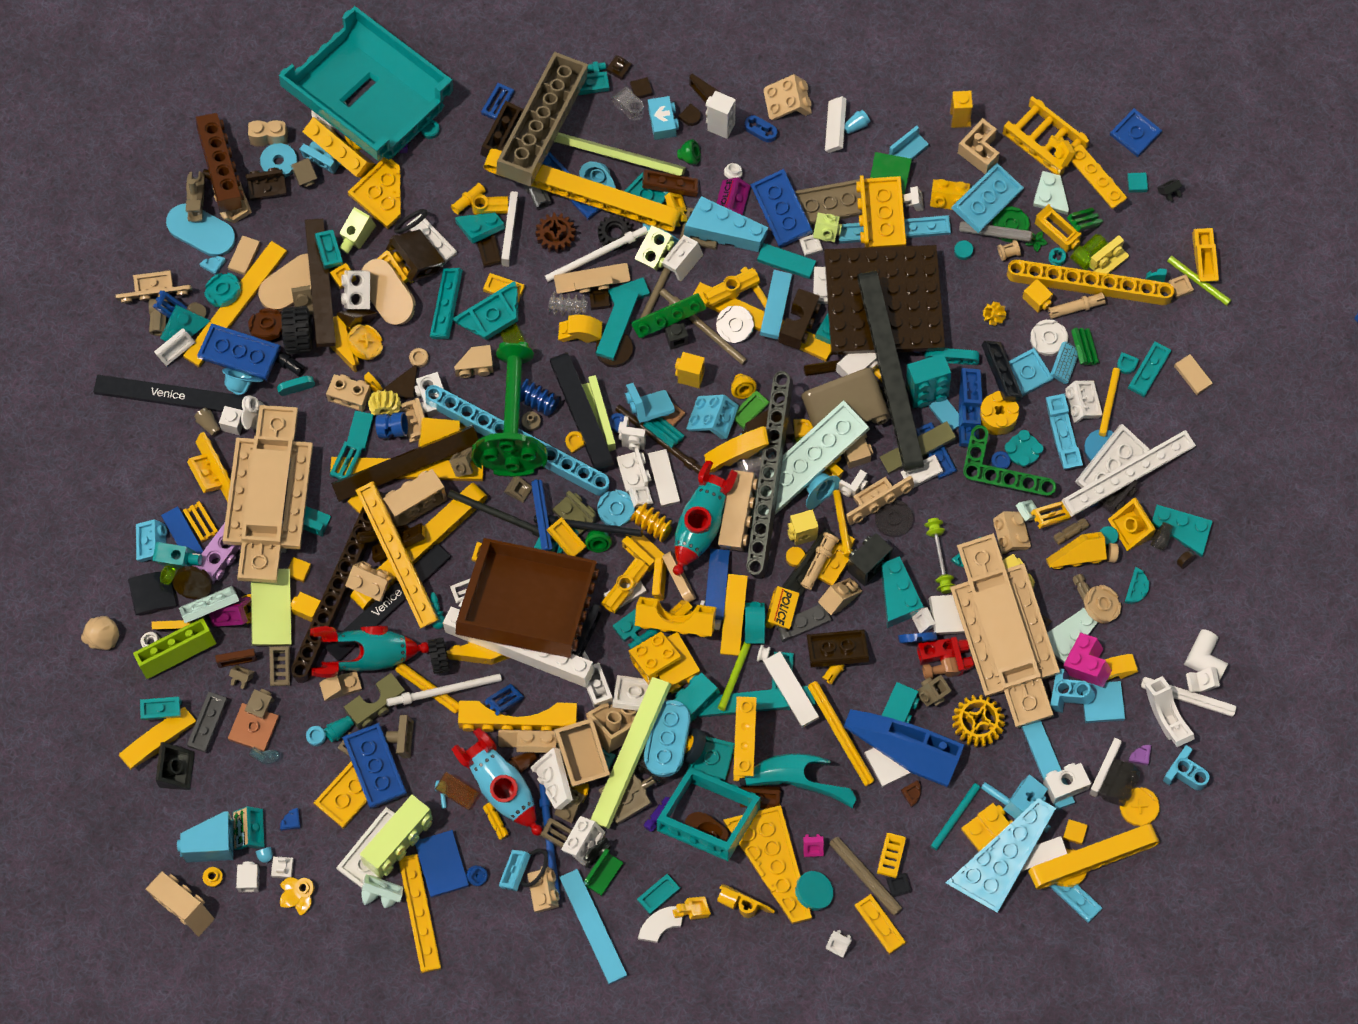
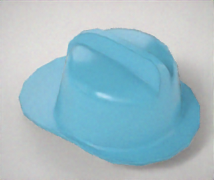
M590 161L581 167L580 177L616 189L606 165Z
M229 368L222 370L225 374V386L229 391L237 395L246 393L252 382L263 381L260 378Z
M821 473L814 478L807 486L809 495L806 500V508L814 509L830 497L834 490H838L840 478L838 476H829L826 473Z

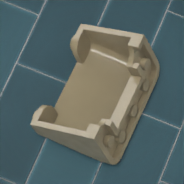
M865 368L807 390L801 395L813 428L843 400L865 423L872 420L873 423L881 425L891 418L872 368Z

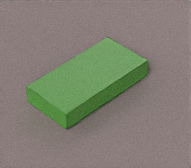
M758 391L753 392L738 408L734 422L744 429L745 423L760 415L770 402Z

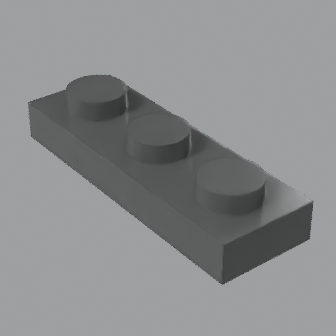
M208 692L187 743L189 748L204 753L207 752L228 701L226 697Z

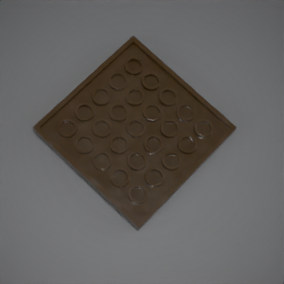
M937 245L824 249L831 355L875 353L857 274L875 270L878 273L896 351L945 350Z

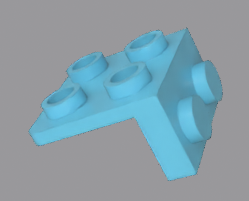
M634 383L626 385L628 391L625 393L626 401L630 404L632 414L635 413L639 423L648 422L654 418L667 416L675 412V408L666 390L640 397Z

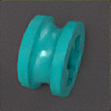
M1061 248L1052 249L1049 253V262L1055 266L1064 264L1066 259L1065 251ZM1054 254H1058V256L1060 254V260L1054 259Z

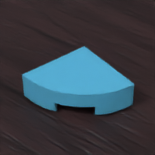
M220 256L205 259L200 263V267L216 275L226 262V259Z

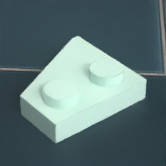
M1042 171L1033 206L1044 209L1050 204L1055 212L1068 215L1069 208L1061 176Z

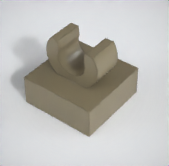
M238 665L234 666L229 673V676L233 677L231 685L234 686L237 680H240L242 683L241 689L245 688L247 682L253 678L255 671Z

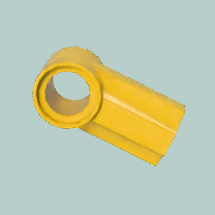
M477 194L472 198V211L474 215L486 213L507 214L508 196L486 197L483 194ZM478 204H483L484 206H483V207H477L476 205H478Z

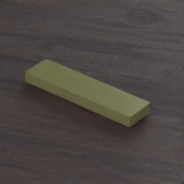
M947 421L918 436L922 457L956 440V436ZM898 447L880 456L889 475L903 468Z

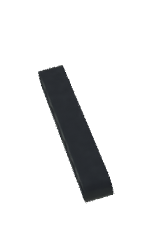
M568 352L550 358L552 369L578 432L582 435V441L593 468L602 471L613 467V459Z

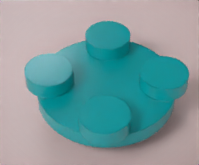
M1021 430L1019 434L1013 436L1005 444L1004 448L1011 461L1021 467L1033 464L1043 452L1042 444L1031 436L1027 430Z

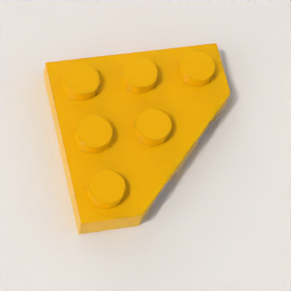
M384 157L348 191V195L387 229L401 217L400 166L392 159Z

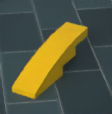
M762 426L739 435L704 454L705 462H713L710 473L717 471L723 466H731L740 459H748L769 445L766 427Z
M728 574L720 654L738 656L740 653L748 576Z
M183 707L181 709V717L166 718L119 753V756L131 770L158 754L161 742L168 744L179 738L181 733L196 724V720Z

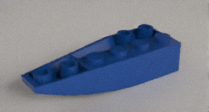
M850 709L843 726L910 773L945 787L949 785L964 747L962 743L927 729L889 717Z

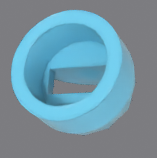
M271 847L256 851V855L261 862L267 863L272 859L273 852Z

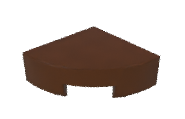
M918 780L901 789L903 796L911 807L917 803L921 793Z

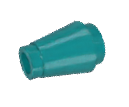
M349 716L327 724L324 732L331 742L338 741L354 726V723Z

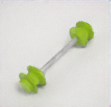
M931 518L924 526L929 528L926 535L935 537L942 575L935 582L940 583L937 591L947 594L951 593L950 587L955 586V584L951 583L954 580V576L945 573L938 537L945 532V529L940 527L943 524L942 520Z

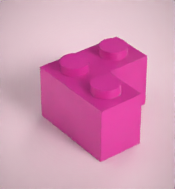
M1080 633L1063 665L1069 676L1104 687L1112 672L1106 660L1099 658L1103 651L1099 640L1096 637Z

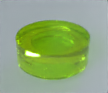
M166 565L160 575L161 583L169 585L175 576V567Z

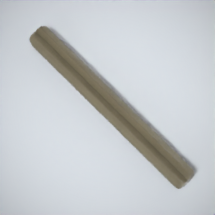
M839 837L833 838L829 844L892 915L898 914L902 909L901 906Z

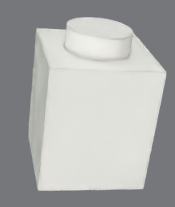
M224 406L219 421L221 431L240 435L243 427L241 421L243 410Z
M254 862L237 864L238 892H259L260 869Z

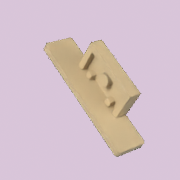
M622 263L554 275L557 294L577 290L580 293L590 292V288L598 287V290L608 289L609 285L629 282L630 275L628 264Z
M171 271L133 275L135 292L116 294V299L121 301V303L132 302V299L140 298V301L150 300L152 296L160 297V291H165L168 294L177 293V296H184L192 291L191 285L173 287Z
M908 476L893 486L884 477L854 495V501L859 507L846 514L849 525L861 522L864 517L877 512L880 507L890 504L900 495L910 492L914 487L912 476Z
M498 731L499 747H517V752L547 753L552 748H559L554 731Z

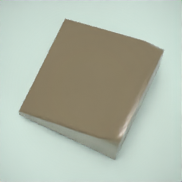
M519 476L512 478L504 493L523 503L532 490V486Z

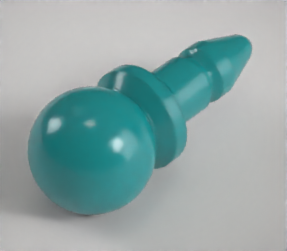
M432 592L430 601L439 620L431 625L435 629L444 628V612L439 611L438 598Z

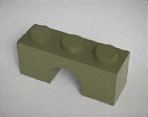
M392 673L376 683V688L381 694L378 701L366 703L359 695L344 706L346 714L359 730L362 727H369L376 717H382L388 713L389 708L392 706H387L386 699L406 693Z

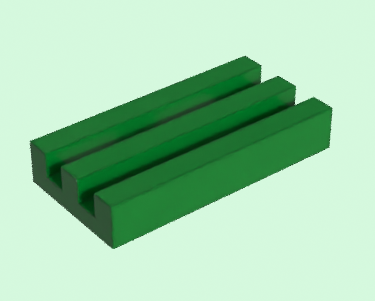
M1093 208L1071 213L1067 217L1077 232L1100 226L1103 223L1102 219H1097L1099 217L1097 213L1093 214Z
M1074 328L1071 330L1080 365L1098 364L1099 361L1090 329L1086 328L1084 330V328H1080L1078 330V328Z

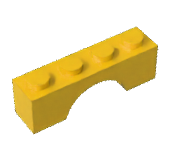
M313 117L302 131L356 177L363 178L375 165L364 154L344 142L335 133V130L322 119Z
M639 597L636 604L635 626H640L643 629L655 628L663 632L676 631L680 634H697L700 637L712 636L715 628L716 607L697 605L691 613L684 616H675L663 609L659 599Z

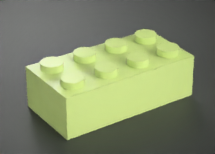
M411 795L359 854L363 865L380 879L384 875H389L393 870V864L397 860H402L406 855V849L410 845L414 846L420 838V833L423 830L427 831L432 825L433 818L430 808L414 795Z

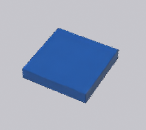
M1134 108L1110 132V136L1135 156L1139 157L1162 133V130Z

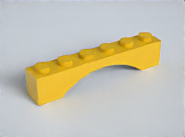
M459 701V729L467 732L474 731L477 728L482 729L484 732H493L494 729L554 731L555 729L577 723V703H556L541 713L531 716L514 717L503 714L497 716L494 711L485 707L479 701Z

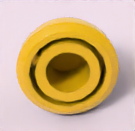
M737 374L731 384L732 395L737 399L748 398L757 389L754 379L744 374Z

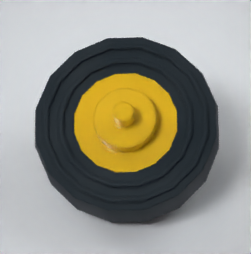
M693 728L689 730L684 762L692 764L697 761L704 750L706 735L699 729Z

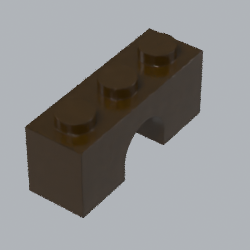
M798 288L792 303L791 313L799 316L801 319H785L778 343L800 350L802 343L806 344L809 333H807L808 328L812 329L815 322L813 316L814 314L818 315L821 304L818 303L819 295Z

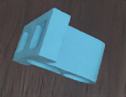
M1059 669L1060 674L1055 676L1050 704L1055 712H1063L1064 702L1089 704L1094 700L1095 692L1089 683L1079 680H1068L1069 675L1065 669ZM1069 688L1067 693L1062 694L1064 689ZM1088 690L1085 695H1081L1082 691Z
M1185 745L1165 775L1163 782L1170 785L1176 777L1191 788L1202 790L1209 781V774L1205 769L1188 759L1192 748ZM1178 766H1185L1187 768V771L1181 772L1178 769ZM1195 777H1202L1204 779V782L1198 783L1195 780Z

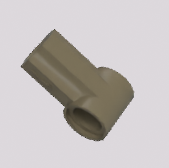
M150 299L149 333L154 336H161L167 325V317L153 308V305L157 303L156 299Z

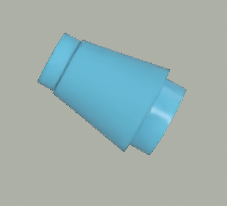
M864 110L857 111L845 122L844 130L847 134L867 127V124L871 121Z

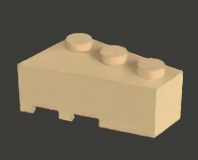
M161 872L146 890L170 913L178 917L184 925H188L199 937L214 921V917L203 906L205 903L203 899L198 895L193 897L191 895L192 891L184 884L182 886L178 885L179 881L172 874L167 876L164 872Z

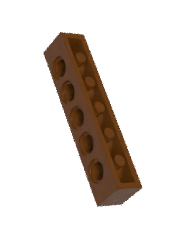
M218 113L197 116V131L219 211L221 213L241 209V201L244 200L242 189H238V186H240L239 176L234 175L236 166L235 162L230 160L232 158L231 148L226 146L229 143L227 134H223V130H225L223 119L219 120Z

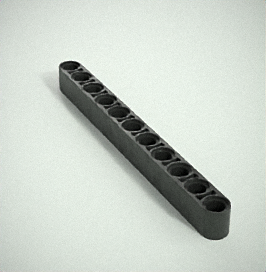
M875 270L857 274L903 469L907 472L924 468L878 273Z
M785 371L777 372L773 377L766 425L769 445L763 448L746 565L748 572L754 578L764 577L768 566L793 390V380ZM782 378H787L786 384L779 385V381ZM779 397H785L782 403H776ZM782 415V419L779 422H774L775 416ZM778 433L780 435L776 441H772V435ZM777 452V456L774 459H768L770 453ZM768 471H774V475L771 478H766ZM767 489H771L772 492L770 496L764 497V491ZM769 508L767 515L762 516L760 514L762 509ZM760 527H766L765 533L758 534ZM757 546H764L762 552L755 553V549ZM761 564L758 572L752 571L754 565Z

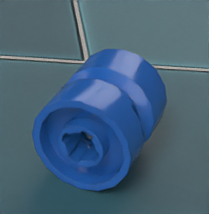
M404 412L392 413L391 416L389 414L376 416L375 426L379 439L391 438L392 435L395 437L407 436L408 420Z

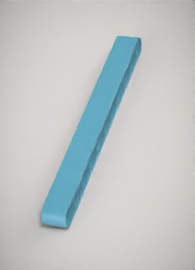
M431 385L426 389V403L447 417L460 421L466 427L473 425L475 431L483 436L496 434L495 431L498 429L503 430L504 421L439 386ZM432 393L439 395L436 399H431L429 396ZM448 402L453 403L455 406L448 408L445 404ZM464 412L471 413V415L468 417L463 416L462 414ZM484 420L487 421L488 424L480 425L479 422ZM520 429L518 430L519 434L533 437ZM535 438L544 444L548 450V456L551 455L555 458L552 461L547 460L544 468L595 495L602 496L608 492L609 478L607 475ZM568 464L571 468L564 469L562 466ZM585 473L588 477L581 478L579 474ZM603 482L605 486L598 487L596 483Z

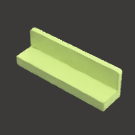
M596 375L588 377L589 383L582 384V387L609 451L616 450L615 440Z

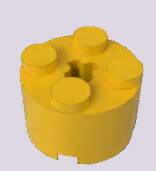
M1000 391L988 395L981 404V425L985 426L991 435L1008 434L1014 429L1019 414L1017 402L1004 401Z

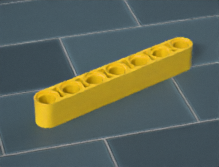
M1146 824L1038 864L1029 869L1028 872L1036 889L1039 890L1158 845L1160 841L1152 825Z

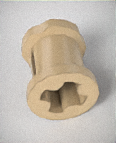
M1013 240L1010 244L1003 246L1000 244L997 246L1002 261L1014 255H1021L1017 240Z

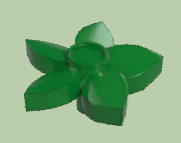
M1041 231L1036 235L1032 233V240L1027 242L1025 246H1033L1034 250L1038 252L1040 246H1045L1048 243L1042 238L1043 232Z

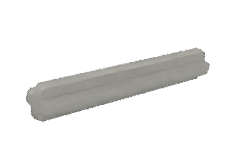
M962 221L959 226V230L964 233L1027 242L1032 240V232L1027 230L987 225L982 231L977 233L967 222Z

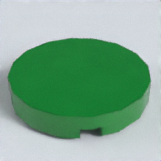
M1005 207L993 219L992 226L1028 231L1030 223L1028 216L1021 209ZM999 238L1009 243L1013 241V239Z

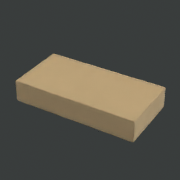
M242 235L229 263L228 270L245 275L260 246V241Z
M1191 354L1174 365L1196 395L1212 386V381Z

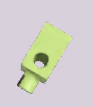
M355 207L353 208L340 231V235L344 239L339 246L340 250L348 254L353 246L358 249L361 248L376 227L369 215Z

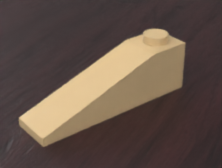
M606 703L586 713L587 719H593L600 744L610 753L624 744L637 711L613 708V704L609 705Z

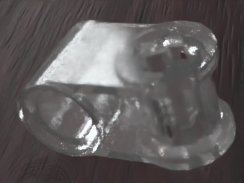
M623 87L611 97L613 104L630 120L636 122L643 119V102L628 87Z

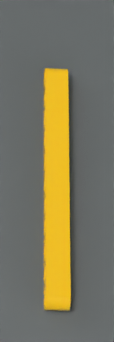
M490 149L483 166L485 170L496 174L497 160L502 151ZM543 164L531 185L666 231H674L680 217V212L673 207Z

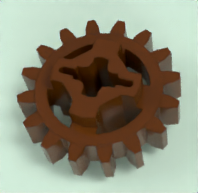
M553 213V217L546 214V220L541 218L540 224L536 225V230H538L535 231V235L538 237L537 243H542V249L548 247V252L555 249V252L558 253L559 248L565 251V246L571 247V241H575L574 234H576V229L574 228V223L570 222L569 217L564 219L562 213L559 217L556 216V213ZM554 228H556V231H557V234H556V235H557V237H555V234H554L555 229H554Z

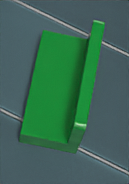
M606 848L584 880L585 886L602 897L623 866V862L612 856L610 850Z

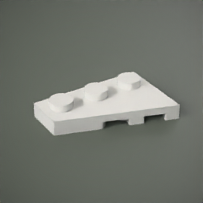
M552 748L530 768L533 772L537 773V780L546 788L545 793L554 808L561 810L573 798L560 749Z

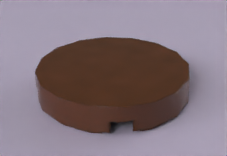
M265 308L259 310V313H254L248 321L251 335L266 341H271L281 336V312L277 309Z

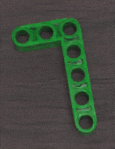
M977 425L972 429L963 469V475L967 480L1041 496H1051L1055 492L1056 484L1050 478L983 465L988 430L982 425ZM976 430H983L985 437L977 439L974 436ZM978 448L981 451V456L973 458L970 451ZM969 467H975L977 475L970 477L967 475L966 470ZM987 471H994L996 478L989 481L986 479L985 474ZM1006 475H1013L1015 482L1008 485L1004 482V477ZM1027 478L1034 482V486L1030 489L1023 486V481ZM1045 482L1050 483L1053 487L1052 491L1044 492L1042 484Z

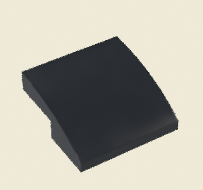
M169 570L143 574L128 579L135 615L153 614L156 610L173 609L176 607Z

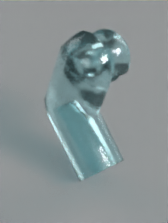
M253 747L249 753L250 756L262 764L275 762L280 757L279 752L274 749L262 752Z

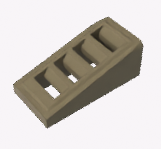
M269 647L270 686L290 685V647ZM274 653H285V657H274ZM274 661H285V664L274 665ZM285 668V672H274V669ZM274 676H286V680H274Z

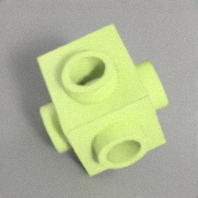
M818 213L813 238L835 242L836 235L841 233L842 224H839L840 217L833 214Z

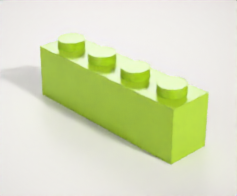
M201 618L134 652L133 655L145 678L149 679L210 648L216 642L204 618Z

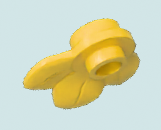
M293 877L286 878L280 884L282 889L285 890L280 898V906L284 908L295 906L298 914L303 915L311 907V895L314 892V884L308 878H301L299 880ZM303 884L306 885L305 891L301 890V886Z

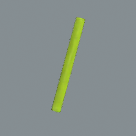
M1171 256L1168 259V263L1184 275L1186 274L1187 277L1227 306L1231 302V299L1208 282H1199L1198 275L1176 258Z
M743 643L718 705V709L721 711L726 709L750 649V643Z

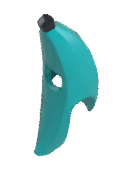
M788 753L775 755L757 764L754 767L753 777L745 776V778H739L741 787L786 783L800 789L831 797L852 809L857 801L853 790L850 788L815 783L806 779L804 775L806 765L830 763L828 759L811 754Z

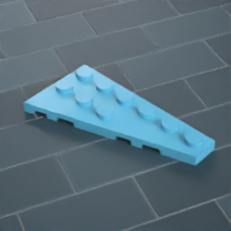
M1038 798L945 883L998 913L1055 812L1056 807Z

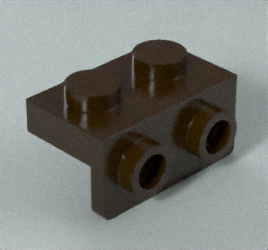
M270 168L265 172L255 170L251 171L250 174H246L251 201L287 195L285 175L282 169Z

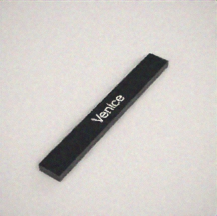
M97 375L93 391L96 395L200 410L206 407L208 410L221 413L224 406L243 410L242 400L245 397L244 395Z
M437 543L414 564L422 584L450 559V555ZM398 580L385 591L382 601L375 600L342 632L361 630V627L379 626L406 600ZM355 641L330 642L325 649L337 661H341L358 644Z

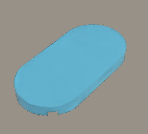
M186 204L175 206L167 215L166 224L170 234L208 256L225 255L235 245V234L232 227L203 211V221L199 222L188 221Z
M664 701L646 742L644 762L648 770L659 777H668L675 774L681 768L684 761L691 717L687 708L679 701Z

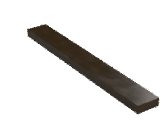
M323 218L306 219L305 231L316 346H336L328 268L324 269L315 240V233L325 231Z
M471 425L331 484L340 502L357 495L356 489L372 481L378 486L464 451L472 447L479 438L474 426Z

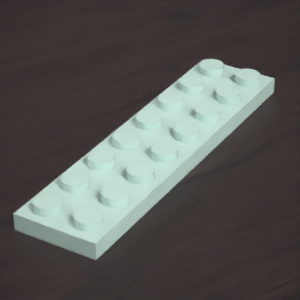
M844 400L783 455L775 515L870 429ZM768 471L766 478H771L774 475V471ZM755 490V493H754V497H755V498H756V495H757V490ZM765 490L763 496H770L772 490ZM769 508L762 509L760 514L762 516L767 515ZM754 509L751 510V515H750V516H752V523H753Z

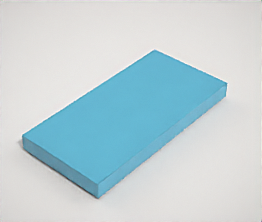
M996 163L951 209L979 233L1024 187Z

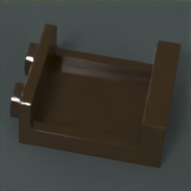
M420 229L392 236L386 247L388 252L397 250L411 268L407 275L411 282L438 274L446 262Z

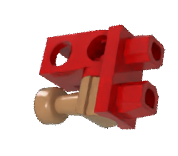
M952 637L950 639L918 643L917 653L920 665H922L924 679L933 678V675L945 674L947 677L961 676L964 671L973 669L972 657H961V653L969 651L967 639L957 640V637ZM935 661L941 662V665H937L934 667H931V665L928 664L930 662Z

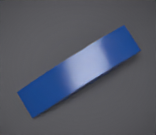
M961 369L959 446L968 447L972 429L977 425H981L980 406L982 404L980 369ZM979 429L974 433L977 439H979Z

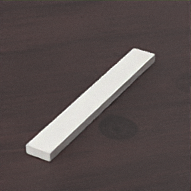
M1185 430L1062 499V503L1072 517L1193 449L1196 445Z

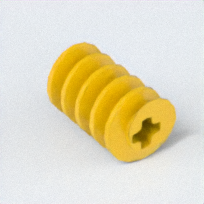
M648 503L639 506L631 516L630 521L635 520V525H641L642 530L647 529L648 534L653 533L655 539L659 538L661 543L664 542L672 531V520L665 523V515L659 518V511L653 514L654 507H651L649 510L646 509Z

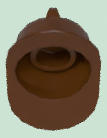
M694 812L685 819V824L723 841L728 839L727 829L706 813Z

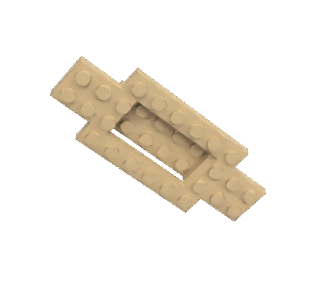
M260 405L254 439L236 438L223 544L241 545L238 581L277 583L281 548H301L313 443L295 442L298 416L297 407Z
M994 533L957 545L968 582L952 586L950 589L985 697L1005 692L1016 728L1053 717L1054 715L1042 679L1060 674V670L1025 564L1005 569Z

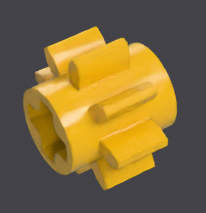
M994 301L992 305L987 304L983 310L984 321L994 326L997 323L1002 324L1006 317L1005 306H1001L999 302Z

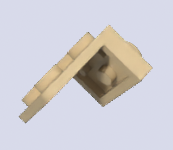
M793 74L764 88L768 115L771 120H776L794 111H798L805 116L812 113L810 107L812 104L807 93L808 85L805 80Z

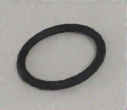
M420 209L406 216L395 226L394 232L399 234L415 227L425 219L428 211ZM419 214H422L413 223L409 224L404 228L399 229L405 222H407L411 218Z
M537 848L529 853L531 858L535 853L541 852L544 855V863L540 873L532 882L525 883L521 879L520 884L523 887L535 885L545 873L548 864V854L544 849Z

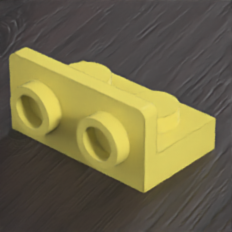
M1118 235L1091 257L1089 267L1094 272L1109 274L1127 260L1129 255L1122 248L1123 238Z

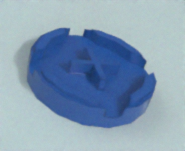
M937 632L898 635L900 643L935 641L937 639Z

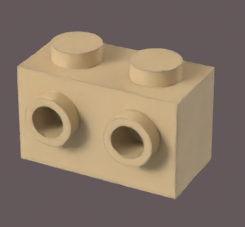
M334 374L326 396L330 402L364 412L371 389L370 385L365 381H354L346 375L341 374L338 376Z

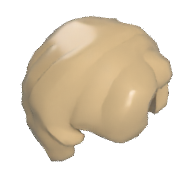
M108 616L95 617L86 623L81 640L92 649L110 650L115 647L118 641L119 631L117 624Z

